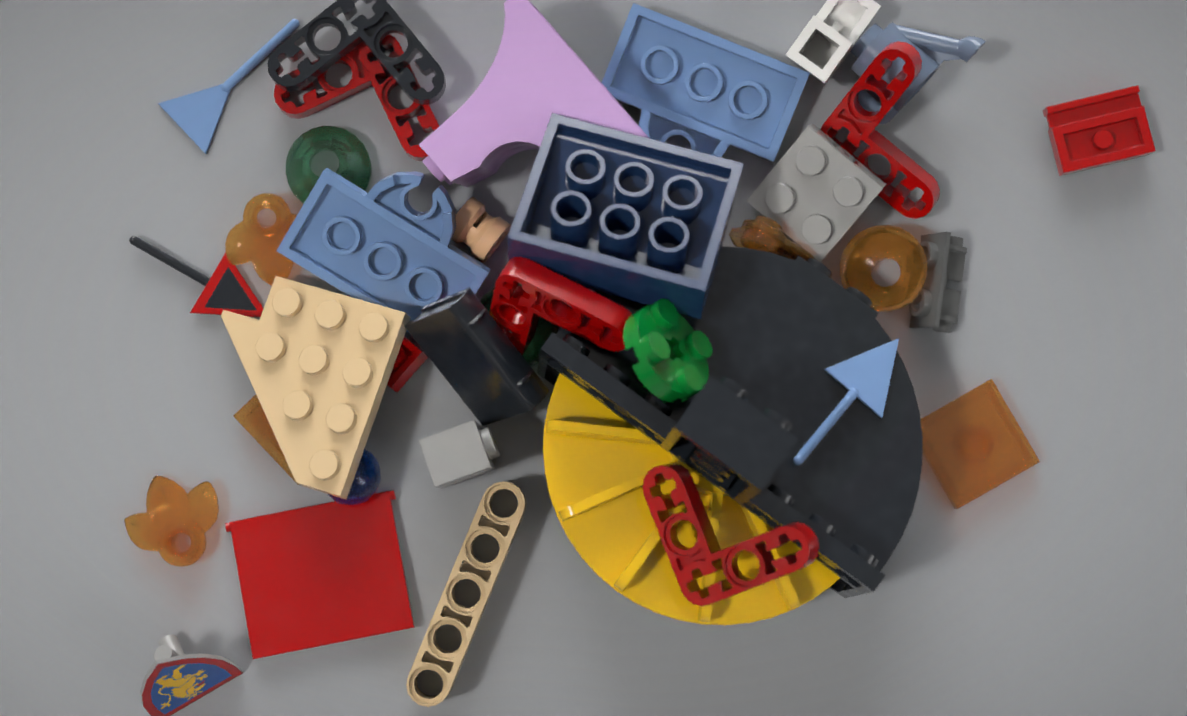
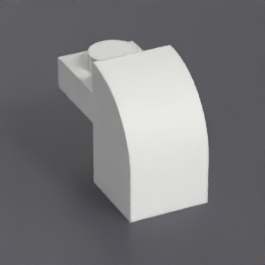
M827 0L817 15H813L786 53V57L826 84L880 10L881 5L874 0Z

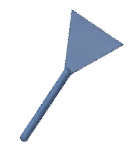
M292 19L223 84L158 104L207 154L231 89L300 25L299 21Z

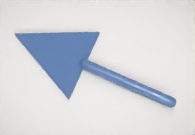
M899 338L824 369L848 389L849 392L794 457L793 462L795 465H801L856 398L862 401L880 418L883 417Z

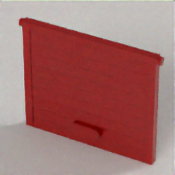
M394 490L225 523L226 532H231L253 659L415 628L392 500L396 499Z

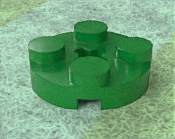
M660 299L651 305L645 306L627 319L623 330V341L626 351L634 347L635 355L639 362L632 367L643 385L659 399L671 403L679 398L683 402L698 394L708 381L709 376L707 358L712 356L713 349L708 337L699 330L694 331L687 320L677 312L675 306L667 299Z

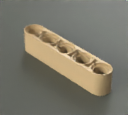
M504 481L494 483L487 488L482 496L407 678L406 687L408 695L412 701L420 706H436L444 701L456 681L525 514L526 497L522 490L513 483ZM506 489L516 495L518 506L513 515L502 518L492 510L491 501L495 493ZM480 535H492L499 543V553L491 562L480 561L473 553L474 541ZM469 579L477 583L481 595L476 605L467 607L458 603L454 591L459 581ZM449 624L458 628L462 641L457 650L446 651L439 647L436 641V633L440 626ZM433 670L441 676L443 688L438 695L429 696L420 691L417 680L422 671Z

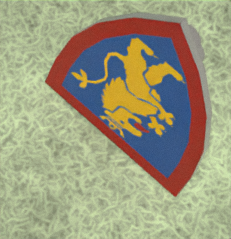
M174 634L167 635L159 641V647L154 652L155 662L144 677L140 690L141 703L151 716H171L241 675L243 672L234 662L222 656L184 654L177 636Z

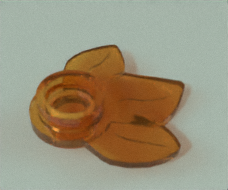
M261 193L251 198L245 206L243 221L229 231L225 242L226 255L230 265H239L252 261L254 270L259 277L271 286L275 276L287 279L294 264L293 261L276 251L297 214L291 213L289 205L282 197L273 193ZM263 209L272 210L276 215L275 223L269 226L261 224L258 219V213Z
M756 216L755 220H744L741 227L731 228L729 233L730 239L736 247L771 252L796 260L798 256L806 261L809 258L814 259L813 255L805 248L786 238L781 232L782 226L779 223L764 216Z
M163 476L153 477L147 492V513H137L125 518L124 523L127 533L136 546L143 550L159 551L161 557L167 563L178 567L190 566L203 556L207 544L205 533L218 519L219 504L216 491L210 482L205 481L187 493L184 488L171 479ZM182 533L187 534L191 540L190 548L185 552L179 551L175 545L176 538Z

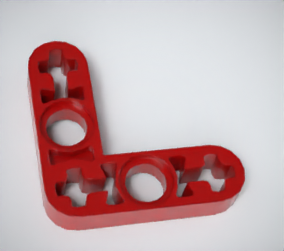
M389 34L382 40L381 45L385 50L392 48L394 50L388 57L394 58L403 55L404 52L394 36ZM363 42L335 63L346 64L352 70V79L344 87L336 88L327 83V69L317 77L326 95L319 98L316 89L311 90L303 95L305 103L297 107L292 101L285 103V99L290 96V92L275 85L274 98L276 104L285 115L296 119L308 117L373 86L402 148L415 161H422L428 155L418 144L409 145V142L415 139L414 132L408 121L402 126L398 125V121L413 118L424 109L426 115L416 116L422 130L425 133H430L439 127L430 105H421L413 102L406 109H396L390 105L388 100L389 93L398 84L391 76L381 85L378 83V79L387 78L378 60L369 61L374 55ZM317 59V60L311 62L312 65H314L315 63H317L319 60ZM410 64L406 65L407 68H408V69L411 71V73L414 75V72H413V70H412ZM296 69L288 74L294 79L298 77L300 72ZM414 75L417 84L412 89L416 91L421 87ZM311 82L309 85L302 88L301 90H306L314 86L313 82Z
M897 41L890 43L876 56L827 118L820 130L872 173L874 172L868 164L869 155L881 154L886 157L891 165V172L887 175L874 173L886 183L878 196L907 218L917 219L927 215L937 203L940 197L938 182L925 169L875 130L917 78L922 67V60L916 48L907 42ZM898 57L903 59L905 62L902 68L903 71H900L889 84L881 79L892 66V61ZM861 90H872L880 97L881 108L879 111L870 112L860 105L858 94ZM845 127L850 133L846 140L840 142L837 140L836 135L839 129ZM864 141L868 146L858 157L855 156L853 153ZM900 172L905 174V177L896 187L891 185ZM918 187L924 193L920 199L914 202L908 196L912 190Z
M524 257L511 258L497 278L489 312L521 355H523L534 338L539 316L601 348L618 352L625 348L623 341L624 325L632 315L623 306Z
M669 463L652 468L644 477L642 488L650 513L681 592L694 605H710L809 566L818 556L819 543L817 536L807 525L798 522L783 525L721 550L693 477L688 469L681 464ZM674 479L676 488L671 493L663 494L660 485L664 484L666 480ZM685 504L687 511L670 516L669 509ZM682 520L689 521L697 530V542L692 548L685 547L677 538V526ZM789 539L791 541H800L802 549L797 551L796 555L788 554L774 560L770 550L787 544ZM744 550L752 552L759 560V573L753 579L744 576L738 568V557ZM723 569L727 579L714 583L707 588L701 589L699 587L697 579L703 575H709Z

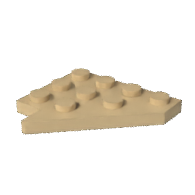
M275 276L260 320L223 310L221 318L296 483L346 500L407 329L404 326L410 321L411 317L406 312Z

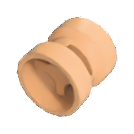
M471 197L456 214V229L452 240L455 243H465L471 248L472 255L484 263L502 243L511 228V224L500 216L492 217L485 211V205L475 197Z

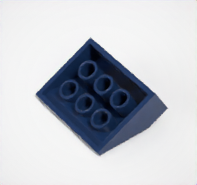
M552 113L507 238L508 262L513 257H524L585 288L646 305H651L660 299H667L675 306L679 314L701 319L715 274L744 163Z

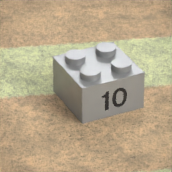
M811 124L807 126L747 199V202L821 263L884 188L886 183L817 126Z

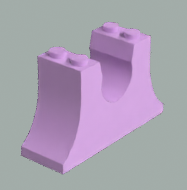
M506 0L504 2L505 21L502 40L488 73L469 99L422 141L419 146L428 155L422 160L423 163L440 182L445 180L449 185L456 183L468 188L494 175L499 167L512 155L525 150H539L552 113L645 138L649 137L529 0Z

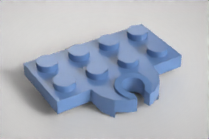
M633 3L602 84L616 100L642 110L639 126L650 139L665 143L670 137L678 135L685 137L691 144V150L722 158L729 145L774 162L810 73Z
M326 168L321 173L276 250L348 296L406 312L411 317L410 321L416 319L422 313L420 310L424 306L467 288H470L476 294L491 270L486 265L450 244L456 229V208L448 191L442 184L432 193L433 204L429 211L420 212L411 207L408 201L409 190L419 186L425 174L416 171L396 172L379 180L367 193L329 168Z

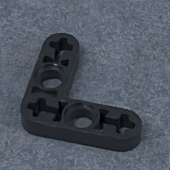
M359 0L335 1L277 47L270 55L267 63L268 73L277 86L289 92L299 91L363 42L414 103L421 105L432 104L442 97L446 88L445 76L440 65L386 0H374L376 3L372 6L374 12L372 18L367 19L366 16L360 15L350 22L353 29L356 30L352 35H349L343 22L337 16L343 13L348 21L358 12L355 3ZM363 0V2H365L366 4L371 3L373 1ZM330 26L340 31L341 39L336 48L324 51L315 46V35L323 27ZM389 34H401L408 42L407 49L403 55L391 58L382 53V40ZM306 42L312 55L319 61L312 65L310 59L306 57L297 66L300 72L298 77L293 79L289 74L280 77L279 75L284 70L281 62L286 58L291 62L298 61L305 55L299 46ZM417 53L422 57L414 60L421 73L425 76L431 73L435 74L432 78L434 88L429 92L424 88H419L416 91L412 89L417 83L414 75L406 65L414 59ZM405 67L401 74H399L396 71L397 69Z

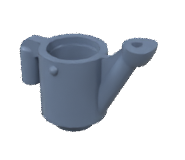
M893 22L883 30L875 23L851 49L850 52L857 58L851 70L861 77L876 56L893 42H907L919 52L922 60L921 71L879 123L886 124L921 90L944 61L962 59L967 63L986 41L975 36L956 39L897 25ZM898 57L892 61V66L881 79L889 84L900 71H903L902 68L905 64L903 59ZM865 90L859 92L858 100L865 110L870 112L880 110L881 104Z

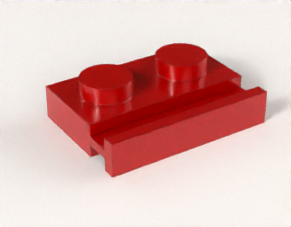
M1138 85L1048 106L1042 110L1044 117L1047 119L1048 134L1059 176L1150 155L1156 151L1144 105L1141 106Z

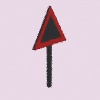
M137 236L130 237L129 242L133 246L205 286L190 313L221 315L223 310L247 317H261L264 308L227 252H225L211 278Z

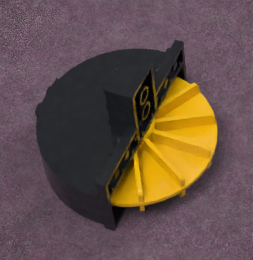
M722 246L701 319L680 314L687 320L694 331L699 330L708 337L713 349L712 356L707 358L709 368L708 381L698 394L683 402L680 398L672 403L663 401L643 385L632 367L639 362L635 355L634 347L627 351L625 348L618 352L609 351L562 327L556 334L552 333L540 350L537 373L554 386L544 425L543 459L545 478L556 516L568 540L583 561L599 578L619 594L654 613L679 621L703 625L745 624L773 618L811 601L828 588H831L844 598L867 594L876 590L885 577L881 570L901 540L912 515L922 470L923 436L919 407L914 387L898 351H896L883 417L880 418L862 401L856 398L801 465H795L793 462L797 453L849 392L848 389L824 369L892 341L875 319L879 313L870 307L872 301L864 293L853 287L844 289L831 279L832 272L813 258H809L806 261L798 256L796 260L761 250ZM595 291V293L623 306L631 314L648 306L643 303ZM669 463L681 464L688 469L693 477L721 550L783 525L798 522L807 525L817 536L819 543L818 556L809 566L710 605H694L685 598L675 577L644 497L642 488L644 477L652 468ZM674 479L666 480L664 484L660 485L662 493H671L676 488ZM685 504L677 506L676 508L669 509L668 511L671 516L682 511H687V508ZM680 521L676 531L677 538L682 545L692 548L697 542V530L689 521ZM789 539L787 544L770 551L773 554L774 560L788 554L796 555V552L801 550L802 546L799 540L791 541ZM742 551L738 557V568L744 576L753 579L759 573V560L752 552ZM722 569L709 575H703L697 579V582L702 589L727 578Z

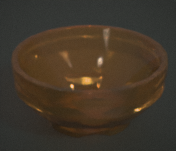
M876 225L856 234L848 242L840 260V278L844 289L853 287L864 293L872 301L870 307L876 312H892L912 303L922 291L928 274V262L919 241L904 229L891 225ZM883 260H893L899 265L901 271L898 281L888 287L876 284L873 279L874 267Z

